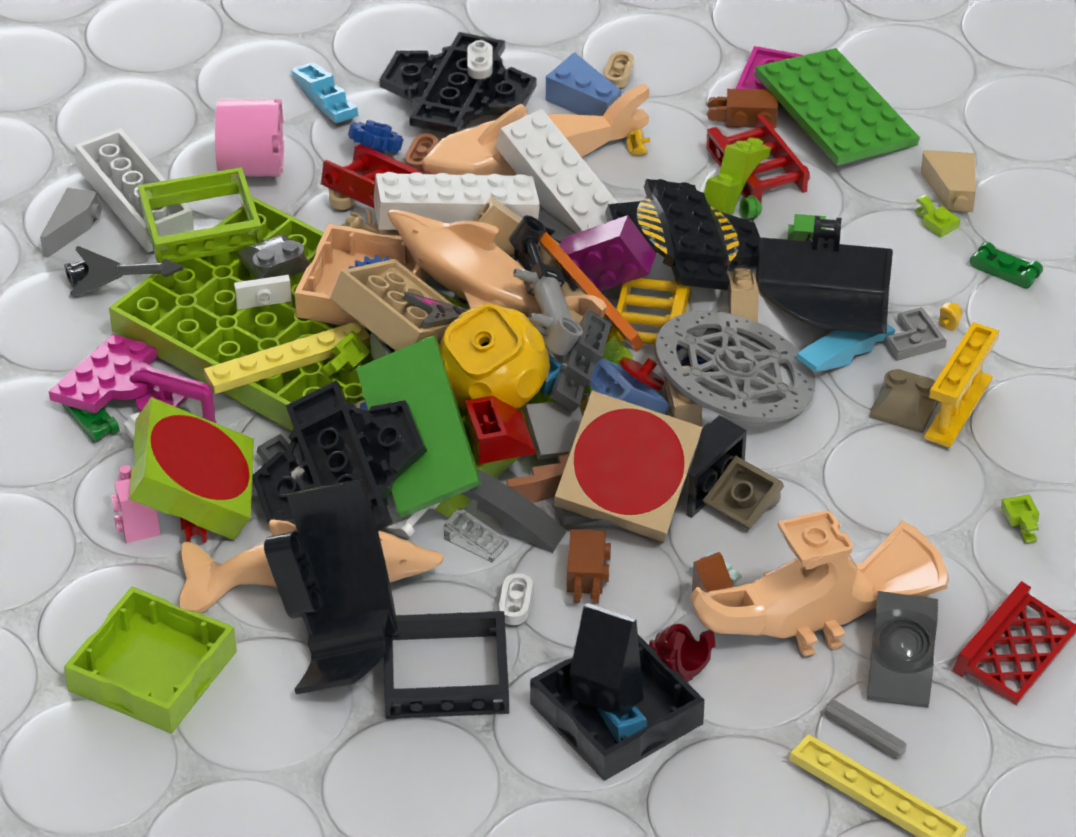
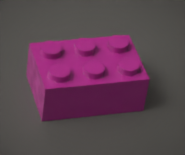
M628 215L565 237L560 244L561 249L599 291L649 275L656 257L655 251Z

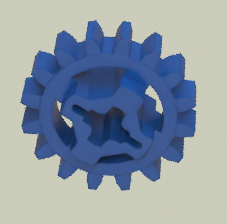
M367 120L366 124L353 122L348 132L349 138L353 139L354 142L382 154H385L386 151L391 153L393 151H401L404 140L403 136L397 135V132H392L391 126L373 120Z

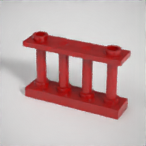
M762 114L757 115L756 129L728 137L723 135L717 127L707 129L706 149L720 167L726 146L735 144L737 141L759 138L763 141V145L771 147L770 153L775 159L761 162L753 170L741 192L744 198L753 195L762 203L764 190L792 182L797 185L802 193L807 192L808 180L810 179L809 169L801 163L774 130L772 123L768 122ZM781 167L786 172V174L762 181L755 176Z
M359 144L354 147L352 163L342 167L329 160L323 161L321 185L375 209L374 189L376 173H427Z

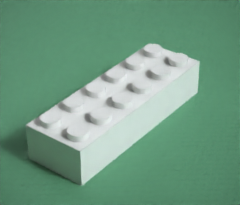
M543 109L537 110L500 129L495 144L496 149L517 175L533 176L539 203L548 214L567 225L576 233L608 222L605 214L608 204L618 202Z
M121 128L75 145L78 170L146 252H152L153 247L140 206L138 185L166 181L164 177ZM186 203L151 209L159 237L194 231L192 210Z
M386 172L384 174L376 173L374 206L378 229L397 230L387 215L391 210L406 211L450 224L460 221H472L491 196L522 218L529 215L538 219L540 203L533 176L524 174L502 176L499 174L474 175L471 173L449 175L447 173L421 174L415 172L411 174H396Z

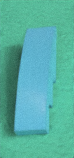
M314 63L291 70L292 76L306 95L336 124L359 116L357 106L347 101L345 91L335 85L332 74Z
M888 324L886 334L835 330L798 352L796 358L814 372L847 366L851 364L854 355L871 352L875 342L885 341V337L894 335L896 330Z

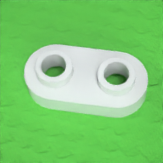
M477 40L468 46L467 65L469 76L475 79H485L492 74V46L483 40Z
M514 573L507 576L503 581L499 611H504L506 624H521L529 616L533 595V582L525 574Z

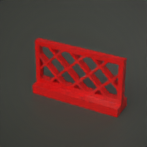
M1022 581L959 653L952 670L961 677L966 673L970 674L1016 706L1076 634L1075 623L1030 595L1031 587ZM1028 606L1039 612L1041 618H1027L1025 609ZM1050 625H1059L1068 632L1065 635H1053ZM1023 626L1026 636H1012L1010 627ZM1030 626H1043L1046 635L1033 636ZM1048 643L1051 652L1038 653L1035 644ZM1008 644L1010 654L997 655L995 645ZM1015 644H1028L1031 653L1017 654ZM1033 661L1036 671L1023 672L1020 662ZM1013 662L1015 672H1002L999 663ZM980 663H992L995 673H986L977 666ZM1004 680H1018L1020 690L1017 693L1005 685Z

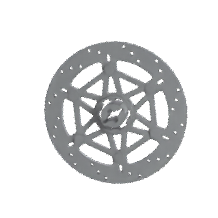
M717 311L689 312L676 316L666 322L656 338L655 356L666 378L680 392L694 402L724 416L752 422L782 421L804 411L814 395L815 377L813 371L796 358L797 353L800 351L777 332L753 320ZM704 328H717L720 330L718 333L699 337L688 334L691 331ZM737 332L757 339L758 341L770 347L772 350L765 349L764 347L738 335ZM719 340L721 341V348L708 342ZM728 341H731L733 346H728ZM677 345L688 349L691 368H683L676 353ZM742 345L745 346V347H747V348H749V349H751V350H753V351H755V352H749V351H747L746 349H744V348L742 347ZM696 354L708 362L699 365ZM757 359H766L761 362H757ZM780 363L788 365L794 380L793 387L783 383ZM769 366L772 367L774 377L762 369ZM709 369H713L714 372H705V371H707V370H709ZM716 379L723 380L728 386L716 381ZM701 381L732 397L733 400L719 396L697 382ZM750 384L763 388L756 391L749 390ZM737 385H743L742 391L738 389ZM774 394L784 398L768 404H753L751 402L752 399Z

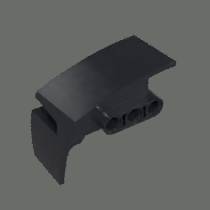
M362 478L288 493L286 496L298 532L292 531L270 536L264 541L265 556L285 611L292 619L303 617L309 634L308 647L311 653V663L294 689L296 695L354 684L380 662L390 647L386 636L396 634L398 629L384 553Z

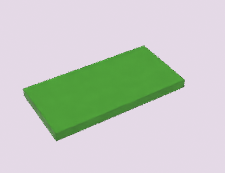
M434 335L356 368L368 410L374 405L406 400L427 449L424 455L394 480L391 491L397 512L402 518L482 485L441 350Z

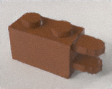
M727 89V97H711L707 102L708 120L726 122V127L756 128L757 115L762 114L776 128L778 104L777 99L769 90Z
M570 529L567 592L574 593L573 600L576 603H580L582 593H591L592 603L599 604L600 594L603 591V582H609L610 564H605V561H610L611 543H606V531Z

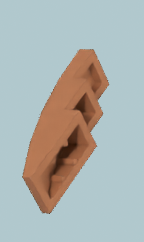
M570 453L558 455L557 464L532 467L531 476L506 479V485L532 503L553 498L557 492Z

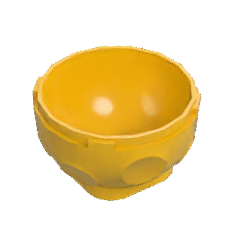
M488 303L460 314L459 318L455 319L447 327L439 344L457 405L465 410V400L495 396L516 409L521 408L539 392L544 381H547L550 369L549 351L542 335L526 315L512 308H504ZM484 342H489L487 346H481Z

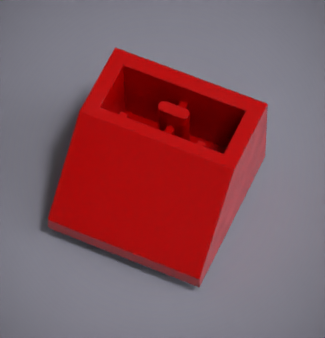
M495 396L465 400L466 428L479 464L536 454L520 410Z

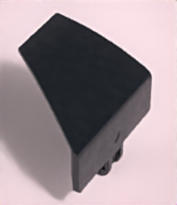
M815 216L813 242L765 237L759 239L756 269L758 290L782 311L816 328L886 334L893 256L891 248L840 244L842 218L839 217L836 220L820 219V216ZM821 227L833 228L834 230L821 229Z

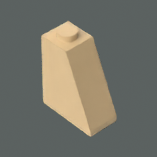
M923 150L921 174L948 211L973 212L976 193L975 153Z

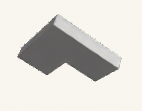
M923 307L898 313L897 321L905 332L885 337V345L896 361L946 348L947 342Z

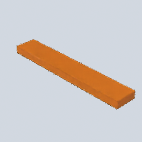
M546 232L539 241L541 247L583 293L596 296L605 302L607 308L604 317L636 352L639 351L644 344L639 334Z

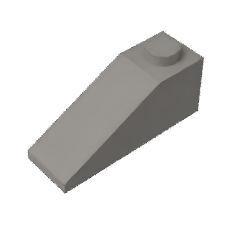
M74 188L66 189L40 236L43 257L51 256L91 229L96 218L100 217L102 210L101 204L98 203L97 192Z

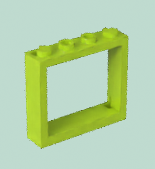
M242 167L138 185L140 206L157 263H162L163 259L178 262L239 251L263 241L262 226ZM238 194L246 221L159 237L151 209Z

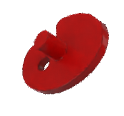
M621 358L619 363L629 374L654 389H662L665 381L653 372L657 365L655 361L648 358L642 365L630 358Z

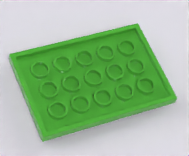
M837 48L759 65L755 68L754 75L836 166L918 145L919 135Z

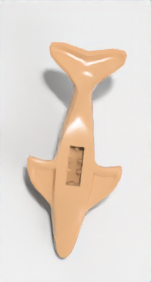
M391 210L388 212L389 220L398 230L404 245L409 249L416 263L437 282L457 296L465 299L470 309L490 303L504 308H512L526 315L530 313L541 314L535 296L528 294L524 282L513 276L514 269L522 270L523 268L494 243V238L499 231L497 227L477 221H460L447 224L406 211ZM586 294L565 297L569 311L573 310L582 317L588 309L600 317L605 315L607 306L603 300L596 296Z
M273 519L268 525L272 536L292 531L298 532L296 525L288 521ZM378 531L390 583L426 572L443 562L444 558L439 552L421 548L409 540H402L395 535ZM183 542L181 561L186 581L180 594L179 608L203 613L229 590L238 585L258 584L277 588L265 556L264 543L243 551L222 564L215 562L198 545L190 542Z

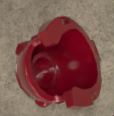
M672 624L656 635L655 640H649V645L656 651V654L665 665L677 672L685 681H690L711 660V650L716 648L714 632L711 630L701 632L699 635L700 639L697 641L687 626Z

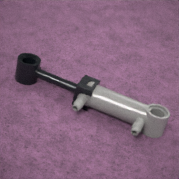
M526 215L510 235L509 241L518 251L529 254L533 269L530 272L516 268L513 271V276L524 282L527 293L535 296L541 314L530 313L528 319L534 322V324L546 328L548 334L544 338V342L551 351L558 355L566 356L583 334V329L572 319L561 288L565 283L561 269L544 264L537 245L546 233V228L538 219Z

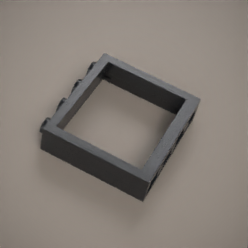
M504 611L396 615L397 632L399 633L386 636L390 647L384 655L386 719L509 714ZM496 636L499 685L394 689L393 640ZM502 699V702H494V701H493V700ZM401 703V706H392V704Z

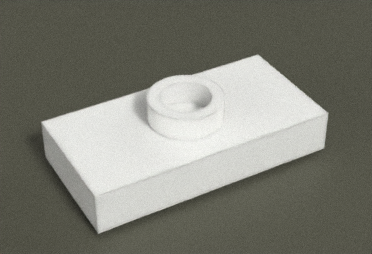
M289 275L234 283L237 309L292 301Z

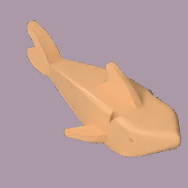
M643 83L630 89L620 96L603 116L547 115L578 154L583 157L610 140L628 137L630 132L636 129H643L649 123L647 113L643 109H637L649 98V88ZM519 104L494 121L478 125V127L456 132L443 138L423 159V170L428 174L447 173L449 175H463L471 173L474 175L499 174L502 176H516V172L496 149L495 144L502 127L527 116L526 107L523 104Z

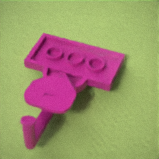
M112 334L48 391L51 401L95 414L111 399H135L138 410L141 412L151 397L177 408L189 397L201 401L202 418L216 423L213 394L208 385L153 369L150 363L158 357L156 348L144 342Z

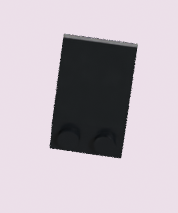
M720 415L702 428L690 469L687 516L691 518L706 506L703 502L704 498L734 457L737 456L745 460L747 430Z
M589 603L583 606L570 668L573 700L620 717L644 700L637 619Z

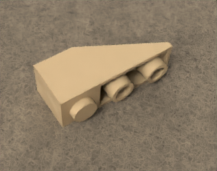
M736 268L734 272H728L730 280L728 287L729 314L758 322L759 290L755 273L750 272L746 268Z

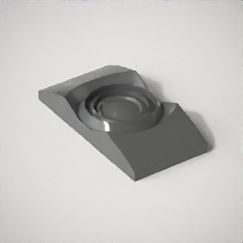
M878 591L867 699L929 707L934 668L938 599Z

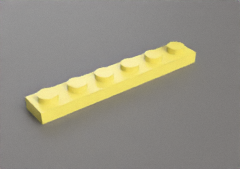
M356 321L204 368V374L214 394L335 357L331 349L352 331H354L366 347L370 346V336L366 329Z
M810 734L790 752L791 762L917 837L966 836L967 827Z

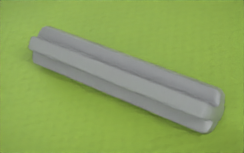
M831 700L826 705L824 714L838 724L897 759L905 753L906 742L836 700Z

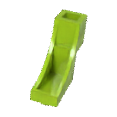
M748 138L746 141H737L735 144L727 145L720 173L718 176L708 178L706 181L704 194L708 204L720 212L726 214L734 213L747 179L757 165L769 157L771 147L763 145V141L756 138Z

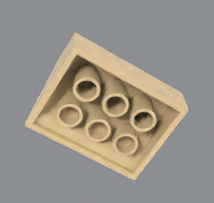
M396 259L341 270L330 297L331 300L339 305L342 311L353 316L362 327L368 328L381 342L388 344L395 351L432 335L435 336L438 344H440L445 330L450 325L446 324L426 329L421 327L423 319L429 313L403 300L405 292L449 304L452 303Z

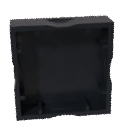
M639 634L638 641L644 700L638 703L636 707L647 719V727L628 738L622 735L619 743L612 736L597 708L572 699L570 668L573 658L564 660L530 679V704L604 781L698 728L704 722L705 699L677 672L665 665L656 654V651Z

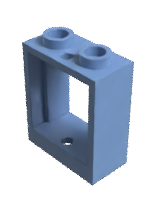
M601 358L596 363L591 382L588 384L594 391L662 414L670 407V404L654 388L633 377L621 365Z

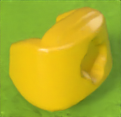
M641 129L630 132L627 137L629 152L632 155H646L648 153L645 143L651 142L650 138H644V133Z
M945 303L940 308L939 324L947 330L954 331L962 318V309L956 303Z

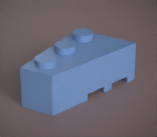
M575 52L546 76V101L578 115L603 116L607 109L621 96V90Z

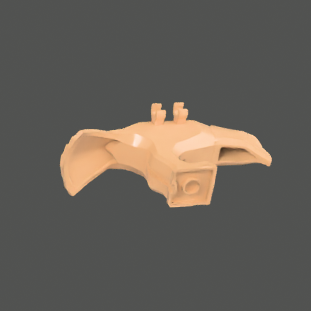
M825 510L801 515L789 520L778 521V527L789 548L797 557L796 559L783 564L773 571L763 573V577L752 583L704 592L697 587L692 592L690 601L693 605L694 613L701 623L717 634L764 635L782 639L796 636L799 650L805 657L816 652L812 644L818 642L816 635L813 633L814 631H824L827 645L831 650L843 647L839 638L844 637L845 632L840 625L848 624L876 608L878 591L923 597L947 589L949 577L942 555L936 546L926 536L922 535L915 526L904 521L898 524L864 562L855 564L850 555L853 549L851 540L847 533H841L839 530L841 524L833 513Z

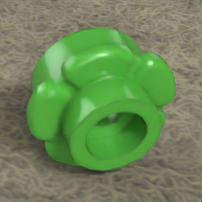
M753 195L740 201L739 210L741 217L754 221L761 214V202Z

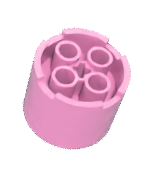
M218 99L215 118L217 171L242 167L245 177H281L284 162L282 125L284 118L281 100Z

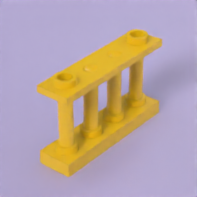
M639 278L621 284L619 289L622 290L617 311L628 323L662 327L672 318L686 313L691 286L677 285L675 279L672 282ZM632 288L666 291L672 292V295H675V297L670 296V299L631 295ZM628 305L666 309L671 315L666 314V317L630 313L626 312ZM610 326L606 342H610V353L616 354L618 342L626 340L613 326ZM637 332L644 344L655 345L658 334Z
M975 322L971 324L930 389L929 398L940 401L941 407L926 432L924 439L949 448L952 447L992 381V375L982 372V365L998 340L999 330Z

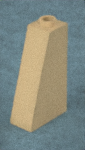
M491 196L472 221L487 223L497 227L499 231L494 238V243L506 254L514 255V246L510 243L509 237L522 220V217ZM541 247L543 263L561 269Z

